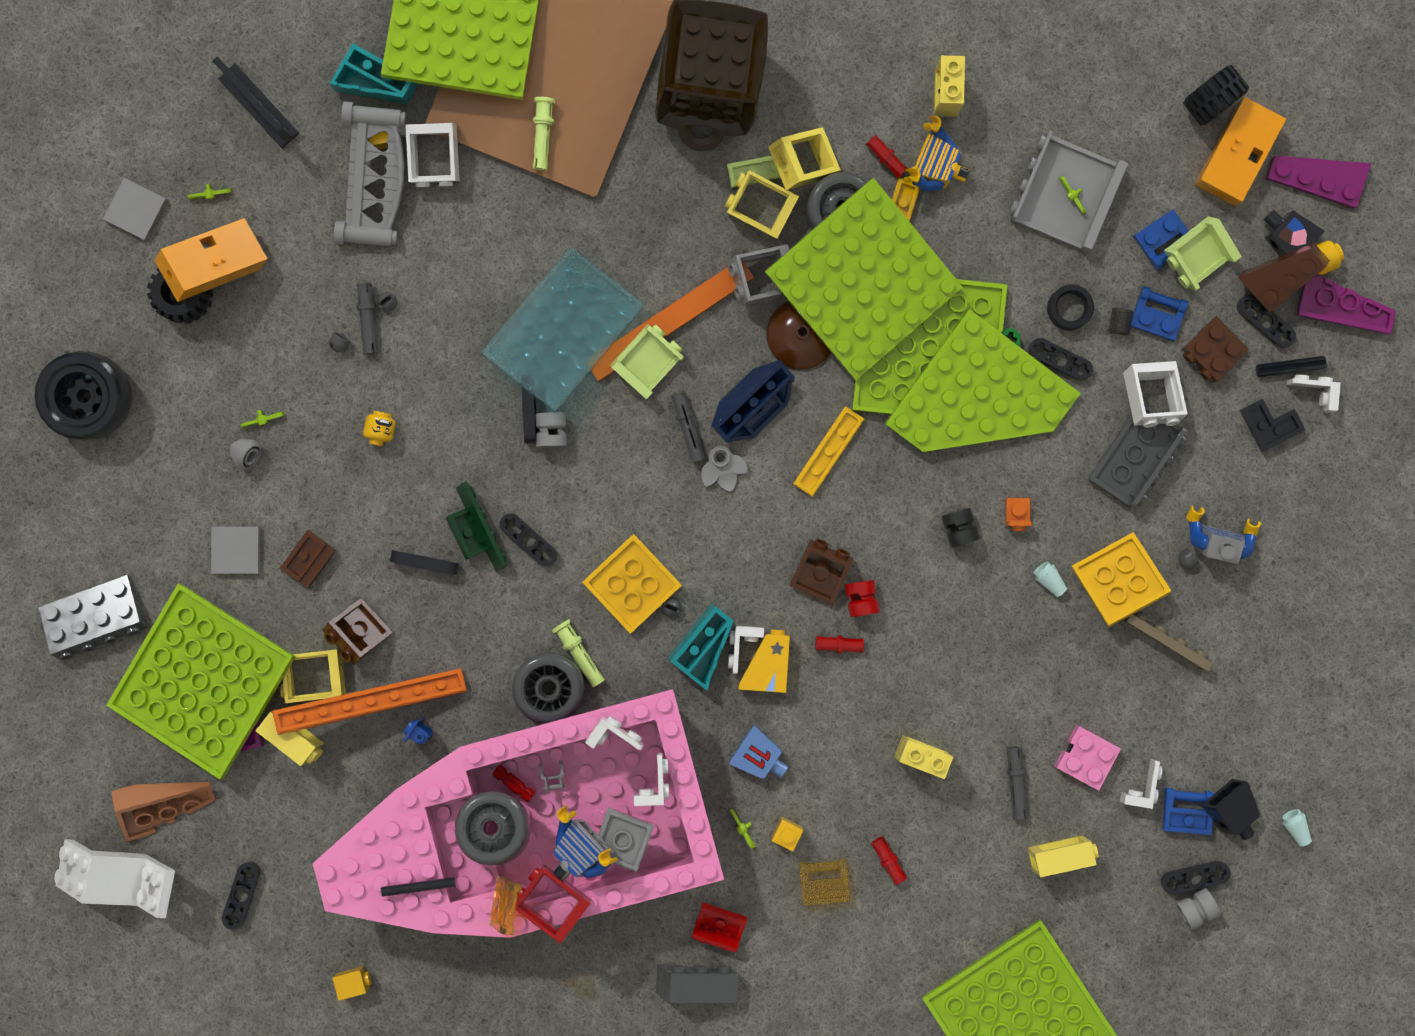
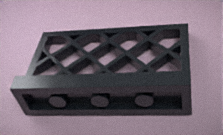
M218 56L212 61L223 72V75L218 80L282 149L299 134L295 127L236 63L228 68Z

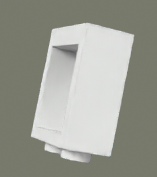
M457 124L406 125L408 181L416 183V187H430V182H439V186H453L454 181H460ZM449 134L451 175L419 176L417 135Z
M1176 361L1132 364L1123 372L1134 426L1143 425L1145 428L1154 427L1158 424L1174 426L1179 424L1180 420L1188 414ZM1163 379L1170 412L1146 414L1139 381Z

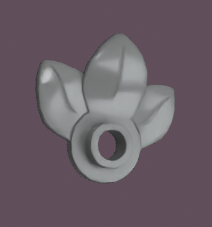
M724 446L713 448L709 454V462L703 466L701 472L704 486H710L717 481L723 489L731 492L736 485L737 474H743L748 471L746 462L741 456L731 454V451ZM717 454H724L725 460L718 462L716 460Z

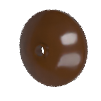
M790 302L781 305L773 313L767 326V343L777 360L782 361L785 366L790 368L810 369L818 366L830 356L831 351ZM804 328L807 334L800 336L798 330Z

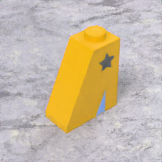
M771 629V634L764 635L739 682V690L786 693L790 635H785V630Z

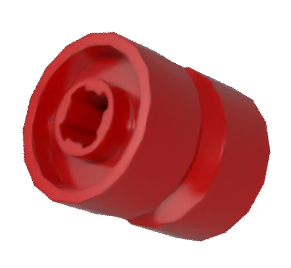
M875 580L844 584L846 597L851 600L848 603L850 617L880 612L878 599L874 598V595L877 593Z

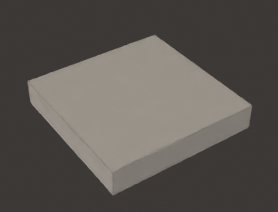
M123 178L103 220L147 241L168 200Z
M211 527V574H260V527Z
M608 807L598 835L615 852L611 858L617 857L618 861L614 864L637 872L654 824Z

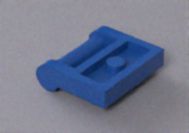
M1172 209L1133 237L1153 267L1159 270L1167 262L1166 259L1168 257L1165 252L1158 256L1154 250L1177 234H1180L1182 237L1188 230L1174 209Z
M1143 286L1129 327L1175 341L1188 306V301L1184 299L1179 301L1150 291L1151 288ZM1146 300L1177 309L1175 316L1145 306Z
M1166 787L1164 789L1162 830L1211 835L1213 820L1205 810L1173 807L1174 800L1204 803L1214 795V792L1174 791L1173 788Z

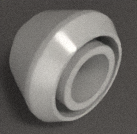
M239 439L233 442L230 447V457L239 469L253 467L261 455V448L256 440Z

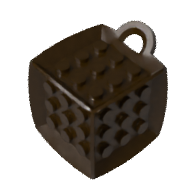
M674 0L667 16L666 38L658 79L655 117L658 123L678 129L679 136L687 147L696 151H708L717 147L724 136H743L752 129L757 115L758 98L766 61L768 15L759 10L723 2L706 0ZM691 125L711 127L713 131L707 138H697L691 132Z

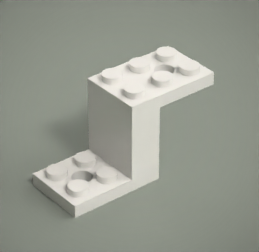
M64 840V845L59 852V869L54 877L56 887L84 904L138 906L156 918H166L175 870L147 854L92 851L75 840Z

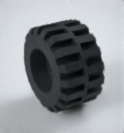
M1229 65L1187 96L1183 104L1200 126L1206 125L1245 95L1249 86L1233 65Z
M159 268L156 269L158 271L157 275H151L150 278L153 279L152 284L148 283L147 288L151 292L147 293V296L152 300L150 302L152 308L156 309V312L164 318L176 323L184 322L187 324L191 323L192 319L195 321L199 320L200 314L205 315L208 312L205 310L206 306L211 307L212 302L209 301V298L213 297V292L210 290L189 297L181 305H173L169 298L170 288Z

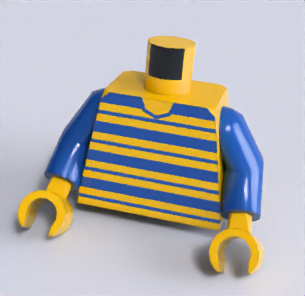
M929 116L932 124L924 123V129L932 130V134L929 133L926 137L915 166L906 169L910 176L904 177L905 183L912 182L913 185L924 192L946 188L951 178L965 182L970 170L957 164L961 152L942 128L941 119L938 116Z

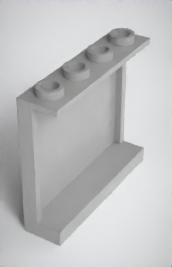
M1050 130L1046 136H1041L1036 148L1040 151L1037 158L1032 157L1027 170L1031 172L1028 179L1023 178L1018 191L1022 194L1019 201L1014 200L1009 213L1013 214L1010 221L1089 253L1095 244L1128 163L1122 160L1114 162L1053 136V131ZM1064 176L1072 190L1082 189V192L1078 194V199L1087 213L1083 215L1075 201L1071 202L1066 195L1068 192L1061 185L1059 177Z

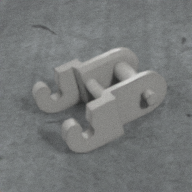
M559 760L561 773L547 777L544 774L543 764H539L541 780H545L546 786L543 787V790H546L547 794L550 793V790L561 789L564 792L566 783L563 784L562 776L565 775L563 760ZM559 778L560 784L549 785L548 780Z

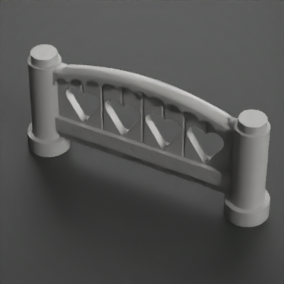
M343 102L342 125L352 126L346 221L335 222L334 244L345 245V242L390 247L397 245L398 231H393L392 226L400 206L404 184V155L399 128L400 126L405 127L406 112L396 109L356 106L354 102ZM382 131H386L389 135V139L386 141L388 149L382 152L367 141V139ZM380 155L386 156L387 163L384 165L387 170L386 174L382 176L377 174L365 163ZM378 179H383L386 184L383 188L385 196L383 199H377L364 187ZM376 203H381L384 206V210L381 213L383 221L376 223L362 211Z

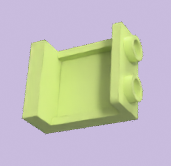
M1209 216L1164 250L1168 257L1166 259L1167 263L1179 275L1178 280L1180 284L1186 289L1189 288L1195 291L1200 289L1199 282L1226 261L1236 262L1242 257L1221 221Z
M647 324L610 364L611 368L645 399L653 393L652 389L673 366L684 358L680 354L683 349L673 340L670 343L663 338L666 333L656 324L653 327Z

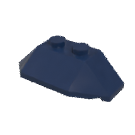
M780 360L752 369L719 401L711 426L727 443L754 438L787 406L791 386L795 378L794 375Z

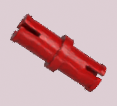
M876 134L865 144L880 159L878 162L881 165L884 164L897 179L908 169L894 155L895 151L889 149Z
M837 635V637L816 636L815 650L836 651V654H842V652L863 653L864 639L843 638L842 635Z
M884 836L872 841L871 846H873L881 860L880 865L882 868L885 867L894 885L905 881L907 875H905L897 861L898 856L896 853H892Z

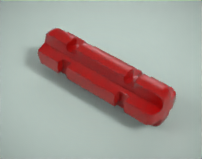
M502 765L497 766L493 771V777L498 781L502 780V784L516 795L520 794V798L525 802H529L534 797L535 791L529 786L525 787V783L511 772L507 773V769Z

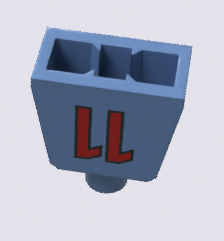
M754 724L729 760L730 765L761 779H764L769 771L782 778L788 769L786 764L778 760L782 750Z

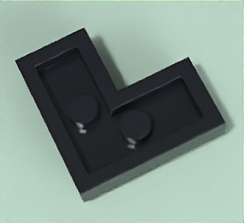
M1261 399L1240 410L1261 452L1305 431L1295 409L1273 419L1264 400Z

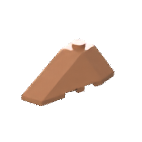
M210 782L136 784L111 791L115 814L125 842L150 836L157 832L155 827L167 822L170 825L176 822L175 817L183 812L191 814L215 801Z

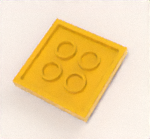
M1134 532L1072 565L1071 568L1108 628L1171 594V589Z
M635 534L627 539L582 582L630 634L682 586Z

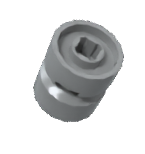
M549 412L535 414L536 428L540 431L536 434V446L538 448L566 447L567 437L563 431V428L566 427V413ZM548 430H554V435H549Z
M1206 888L1194 893L1193 900L1185 898L1176 903V907L1190 931L1203 925V919L1210 922L1221 916L1217 903Z

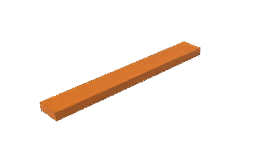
M744 263L742 267L746 282L748 283L754 279V276ZM728 267L585 361L598 382L615 371L611 368L610 364L647 324L651 327L656 324L666 333L663 336L665 338L732 294L735 282L729 274Z
M460 668L273 710L272 713L277 735H282L466 693L467 690L462 669Z

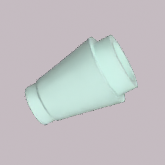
M1048 561L1044 562L1034 571L1035 579L1056 597L1061 596L1067 590L1054 564L1051 565Z
M1299 809L1285 813L1282 817L1284 820L1283 825L1298 845L1302 847L1310 844L1312 839L1305 814L1301 813Z

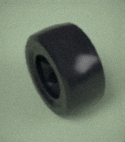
M77 351L61 355L45 366L36 382L34 397L38 413L50 429L69 439L87 441L104 437L112 433L123 423L131 407L132 392L126 374L114 361L95 352ZM87 374H89L92 378L91 383H87L85 381V376ZM70 379H74L76 382L73 388L68 386ZM85 392H90L91 395L88 402L87 398L84 397ZM66 396L72 399L71 404L68 406L64 403ZM100 404L99 409L95 412L94 406ZM80 408L85 412V415L81 418L77 416V410Z

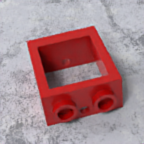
M544 864L541 869L536 867L528 877L531 881L526 889L521 887L513 898L516 901L513 908L561 944L590 905L592 899L567 880H560L553 870ZM544 875L579 900L559 928L524 903Z

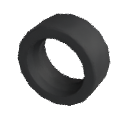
M1069 284L1060 287L1051 295L1048 301L1047 313L1049 319L1056 327L1062 330L1072 331L1081 328L1091 319L1094 313V302L1091 294L1079 285ZM1075 294L1083 301L1084 312L1078 320L1066 321L1058 314L1057 303L1063 295Z

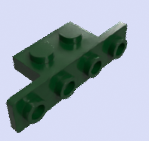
M465 481L456 487L465 509L447 516L446 520L465 560L486 552L495 571L498 572L507 567L506 556L502 550H499L496 543V535L488 527L484 510L477 504L474 489Z

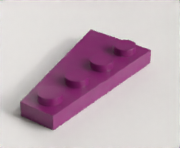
M1274 156L1266 180L1355 209L1358 206L1371 163Z
M1316 275L1302 286L1296 316L1390 335L1392 334L1396 311L1370 298H1365L1354 290L1346 289L1336 284L1333 280Z

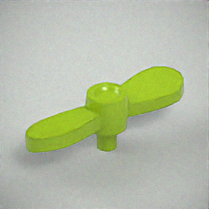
M1059 177L1061 185L1068 192L1066 194L1071 202L1075 201L1083 215L1087 213L1078 199V194L1082 192V189L1072 190L1065 177Z
M205 184L206 190H204V193L189 194L187 197L188 200L201 198L209 200L214 199L215 195L230 193L232 190L231 188L214 191V189H211L210 184Z
M258 410L256 420L242 423L240 426L241 428H247L255 424L259 426L268 423V420L281 417L284 413L281 411L266 416L263 415L262 410Z
M733 809L729 810L738 824L736 827L740 835H744L749 847L754 849L756 845L748 834V828L752 826L751 822L747 824L741 823L736 812Z

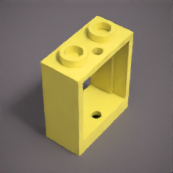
M941 55L935 68L934 116L957 117L964 105L965 56Z
M823 127L781 137L768 147L786 190L819 182L824 177L841 171ZM809 141L820 170L804 174L792 146L793 144Z
M750 170L746 174L741 173L736 183V186L739 187L736 195L730 194L725 204V207L728 208L726 213L777 239L799 196ZM750 179L786 197L771 229L735 210Z
M334 649L293 654L296 656L294 660L328 656L332 691L295 695L291 664L283 677V684L280 685L281 697L285 698V703L327 699L346 694L343 661L340 656L341 650Z
M272 711L256 729L257 733L300 766L307 763L311 764L313 761L316 762L324 752L321 748L325 743L307 729L277 735Z
M902 735L894 756L903 764L942 779L946 778L953 756L948 752Z
M1083 835L1027 847L1032 870L1039 877L1097 865L1095 858L1099 857L1096 844H1092Z

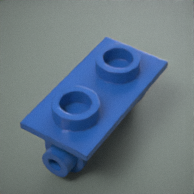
M422 717L408 724L403 732L406 735L403 740L404 742L411 739L417 744H423L432 738L433 731L422 723L425 718Z

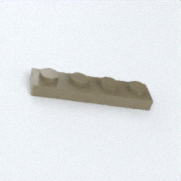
M1136 612L1134 615L1123 619L1124 623L1202 671L1208 672L1213 663L1207 660L1208 655L1197 649L1195 652L1188 649L1187 642L1178 637L1172 639L1167 636L1168 631L1157 624L1154 627L1146 623L1148 619L1145 616Z

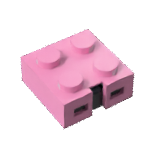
M1076 725L1067 741L1070 745L1066 751L1062 750L1054 767L1100 790L1121 748Z

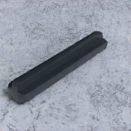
M1325 356L1259 364L1256 366L1257 377L1319 370L1326 368L1327 362Z

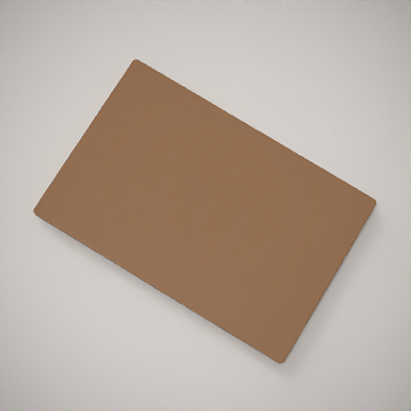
M539 0L523 100L440 87L425 124H457L459 144L588 196L597 197L665 33L669 8L674 0ZM535 97L555 99L552 109L554 124L550 126L548 170L546 171L532 169L536 125L533 122V117L536 116ZM440 134V135H439V136H442V137H444V138L449 139V134Z

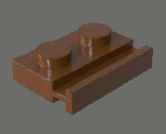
M307 530L280 569L306 588H310L334 555L336 549L310 530Z

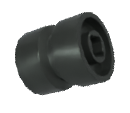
M971 508L941 516L945 529L949 530L947 537L951 548L980 539L977 527L972 525L974 517Z

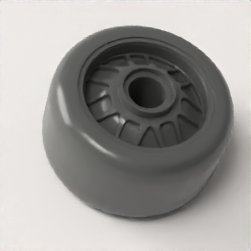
M834 173L821 179L812 189L806 203V219L810 229H814L836 209L838 203H844L866 181L850 173Z
M555 652L540 653L527 659L518 668L512 685L513 698L520 712L536 723L545 724L572 716L582 703L585 693L584 677L577 664L567 656ZM546 681H552L555 684L556 690L553 694H548L544 691L543 685Z
M486 791L471 797L461 807L455 822V836L462 852L472 861L487 866L503 865L516 859L526 848L531 833L530 818L522 803L515 797L499 791ZM491 821L496 822L498 825V830L494 835H489L486 832V825Z

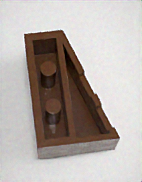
M1312 243L1274 260L1264 262V264L1244 270L1238 278L1264 307L1271 312L1326 268L1330 260L1315 243Z

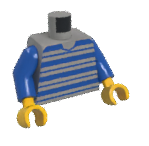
M1191 506L1186 518L1191 522L1189 524L1190 542L1194 548L1206 557L1239 564L1240 559H1245L1252 555L1256 540L1255 536H1257L1261 526L1260 521H1258L1257 526H1253L1249 523V518L1244 527L1245 535L1202 525L1199 521L1205 512L1204 509L1200 507L1198 512H1196L1194 506Z
M568 805L563 806L557 811V817L560 821L555 841L556 848L553 852L561 863L553 871L554 874L562 881H565L571 873L575 877H586L588 879L604 875L611 864L618 861L617 857L611 858L615 852L584 819H574L572 821L577 815L576 811L573 810L568 813Z

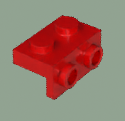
M702 902L694 925L692 938L701 943L720 947L726 951L737 952L748 917Z

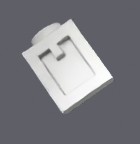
M1295 375L1294 378L1287 380V385L1323 388L1324 392H1321L1319 397V405L1322 406V412L1332 413L1338 411L1340 382H1333V378L1318 377V380H1309L1307 375Z
M735 626V631H730V645H734V654H729L728 668L733 669V674L738 673L740 636H744V641L758 642L759 637L764 638V628Z
M602 716L585 742L593 749L596 744L601 746L609 735L606 732L609 729L641 751L643 748L642 737L632 730H629V732L623 730L620 727L622 724L612 716H609L608 719Z
M663 753L657 754L658 793H654V789L651 788L639 789V793L634 794V806L664 805V799L669 798V783L664 784V774H668V759H663Z
M1150 759L1145 796H1143L1142 791L1129 789L1128 793L1121 792V803L1153 809V804L1157 803L1159 795L1156 789L1157 780H1160L1162 776L1160 761Z

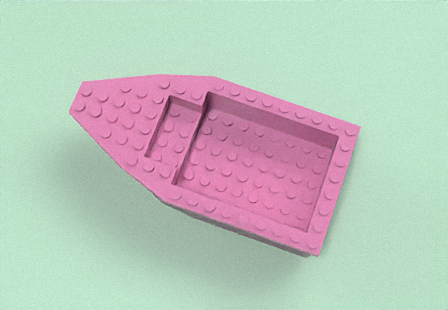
M674 690L663 691L459 747L394 790L313 863L325 911L439 934L511 938L541 930L513 908L516 903L513 898L521 887L526 889L531 883L528 877L536 867L541 869L545 864L554 871L561 863L553 852L556 848L555 841L560 821L557 817V811L565 805H568V813L573 810L577 813L572 821L574 819H584L597 834H599L608 807L654 824L637 872L613 863L604 875L588 879L586 877H575L571 873L565 879L592 899L590 905L579 919L724 880ZM602 716H605L607 719L609 716H612L622 724L620 727L626 732L632 730L642 737L643 748L641 751L609 729L606 730L609 735L601 746L596 744L593 749L585 742ZM663 753V759H668V774H664V784L669 783V798L664 799V805L634 806V794L639 793V789L651 788L654 789V793H658L657 754ZM559 760H563L565 775L562 776L563 784L566 783L564 792L561 789L550 790V793L547 794L546 790H543V787L546 786L545 780H541L539 764H543L544 774L548 777L561 773ZM502 765L507 769V773L511 772L524 782L525 787L529 786L535 791L534 797L529 802H525L520 798V794L516 795L502 784V780L498 781L493 777L492 773L497 766ZM558 778L548 780L549 785L560 784ZM499 791L509 794L522 803L529 815L531 833L528 844L516 859L507 864L487 866L476 863L462 852L455 836L457 815L461 807L471 797L479 793ZM491 821L486 825V832L489 835H494L497 832L498 825L496 822ZM544 875L524 903L555 926L562 924L579 900ZM450 877L456 878V887L385 897L381 895V887Z

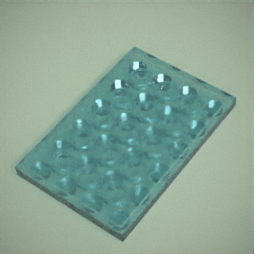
M570 247L483 349L481 355L556 413L642 310L644 304Z

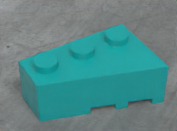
M353 43L329 83L335 92L405 105L408 104L418 86V83L382 78L383 59Z
M711 603L667 658L707 691L733 620Z

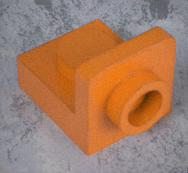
M1005 498V526H1012V531H1026V527L1032 526V521H1030V498Z

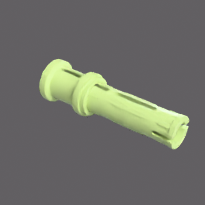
M535 97L536 116L533 117V122L536 125L532 169L546 171L548 170L550 126L554 124L552 109L555 99Z
M570 619L552 629V632L558 635L563 643V649L570 652L593 688L605 679L581 644V636H577L570 625Z

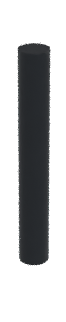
M450 877L381 887V895L385 897L456 887V878Z

